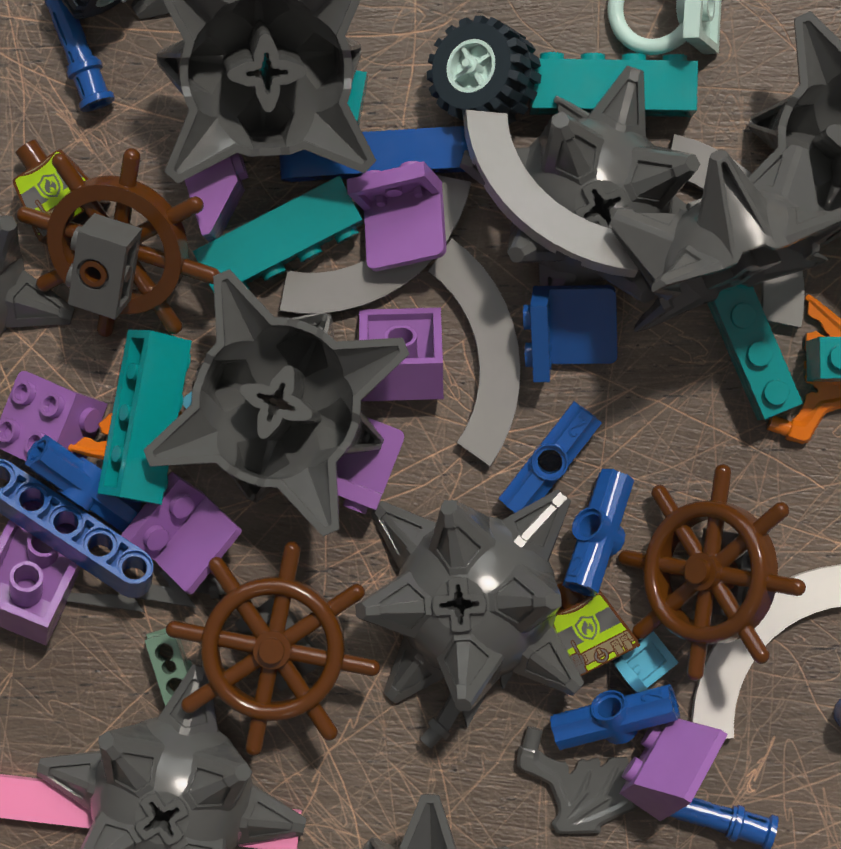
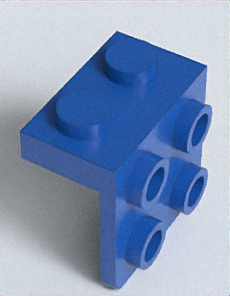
M533 286L531 304L523 305L524 330H531L532 342H525V367H533V382H550L552 364H610L617 360L616 289L613 286Z

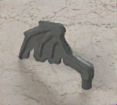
M527 726L523 744L518 748L516 764L521 771L531 774L550 785L558 806V814L552 821L553 828L558 834L600 833V827L605 823L638 808L637 805L619 794L626 782L622 778V774L629 764L627 757H610L602 766H600L599 758L581 759L577 761L576 768L569 773V767L565 761L551 759L538 750L543 730Z

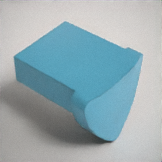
M654 631L646 638L638 640L639 647L612 660L623 679L637 693L648 690L649 686L679 663Z

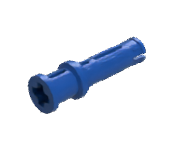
M45 0L69 63L66 71L67 77L74 81L81 102H79L80 111L89 112L109 105L115 100L114 93L108 91L100 71L103 68L102 62L98 57L93 56L80 20L73 17L61 0Z
M693 798L689 805L669 816L725 833V837L729 841L735 842L737 839L760 845L762 849L772 848L779 822V817L776 815H771L768 818L745 811V807L742 805H733L732 808H728L698 798Z

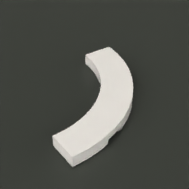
M841 564L819 567L791 576L790 578L800 579L805 583L806 590L801 596L775 593L769 611L755 628L765 646L781 631L798 620L816 612L841 607ZM741 639L725 644H713L705 660L703 677L698 681L693 697L691 722L721 729L728 734L726 739L734 738V717L739 691L748 670L754 662Z

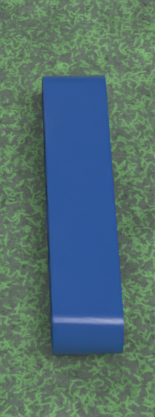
M464 126L362 132L376 159V162L367 171H384L397 168L404 162L424 161L435 174L465 172L459 167L464 150H468ZM301 150L291 155H279L281 181L285 182L332 180L339 175L341 179H350L363 174L307 150Z
M0 459V479L8 482L5 487L0 488V514L128 598H138L149 591L152 585L153 561L144 550L11 462ZM28 501H37L43 505L35 511H28L22 507ZM70 523L76 527V530L63 534L55 528L60 524ZM102 545L111 552L105 556H95L89 550L94 546ZM130 568H138L145 575L139 579H130L123 572Z

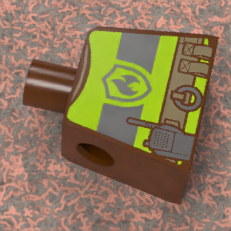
M37 140L27 142L15 152L26 168L25 172L13 179V185L23 207L52 214L56 205L70 191L52 165V158L57 153H63L69 158L84 181L90 179L63 150L59 149L47 156ZM107 200L98 201L102 208L111 203ZM82 207L77 208L72 222L81 223L88 218ZM32 226L38 240L47 245V231Z
M564 579L556 583L561 593L562 607L557 611L554 627L581 676L640 646L636 637L600 590L595 597L584 596L562 585Z

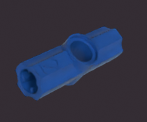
M573 401L541 444L535 448L533 454L498 499L516 513L545 497L557 480L565 474L568 466L602 422L584 407ZM555 450L561 455L562 464L557 470L546 471L539 465L538 458L543 451Z
M47 435L35 441L27 452L25 465L30 470L58 487L57 491L87 512L89 510L121 532H124L143 506V503L140 501L98 494L102 469L83 457L78 458Z
M602 468L598 474L588 507L580 511L573 521L572 532L577 542L562 584L570 591L584 596L595 597L599 592L609 558L616 554L625 542V532L620 524L634 483V479L628 474L614 469Z
M671 684L626 696L619 691L608 690L600 693L591 705L554 714L550 717L555 743L559 750L602 739H606L616 745L624 744L633 739L638 730L676 721L680 718L675 692Z

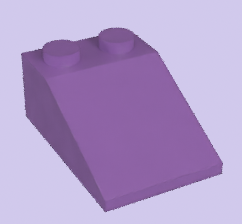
M28 501L22 505L28 511H35L43 506L37 501ZM11 520L8 521L0 536V627L47 645L63 613L81 567ZM63 523L55 529L60 533L68 534L76 530V527L70 523Z

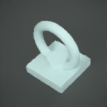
M608 0L607 13L611 29L616 38L625 47L634 52L645 55L664 54L673 51L687 41L702 54H719L722 0H676L679 26L668 35L655 39L641 37L630 29L624 17L625 0Z

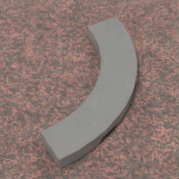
M465 111L463 117L464 132L472 163L476 164L485 182L484 187L490 197L514 225L555 254L556 251H559L570 258L581 261V266L611 275L631 278L636 276L638 272L637 266L610 228L595 224L572 213L551 198L534 181L516 152L506 113Z
M674 134L670 149L695 154L700 163L698 170L687 183L703 191L710 155L718 150L697 140ZM735 161L744 174L749 177L751 173ZM803 271L761 283V306L768 322L801 328L804 312Z
M437 175L442 181L447 243L466 205L471 182ZM434 259L377 272L368 267L367 260L335 271L320 273L287 271L279 311L295 314H314L319 312L328 314L368 305L402 288L419 275Z
M452 238L446 246L445 255L437 258L428 273L441 282L462 308L473 331L478 351L479 385L471 417L457 443L491 466L508 435L517 407L520 389L519 346L512 318L496 284L469 251Z

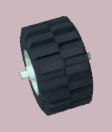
M475 16L473 21L466 17L459 20L458 28L452 25L445 30L447 36L444 40L438 38L434 46L438 47L435 55L430 54L428 63L432 64V70L426 71L427 80L434 83L429 87V91L432 97L438 99L436 104L441 109L447 111L448 114L462 121L466 110L506 113L508 115V125L516 121V113L524 115L529 109L525 105L529 98L534 101L538 92L533 90L534 85L541 83V74L535 71V69L541 66L540 59L533 54L536 49L532 43L514 29L492 17L488 19L485 16Z

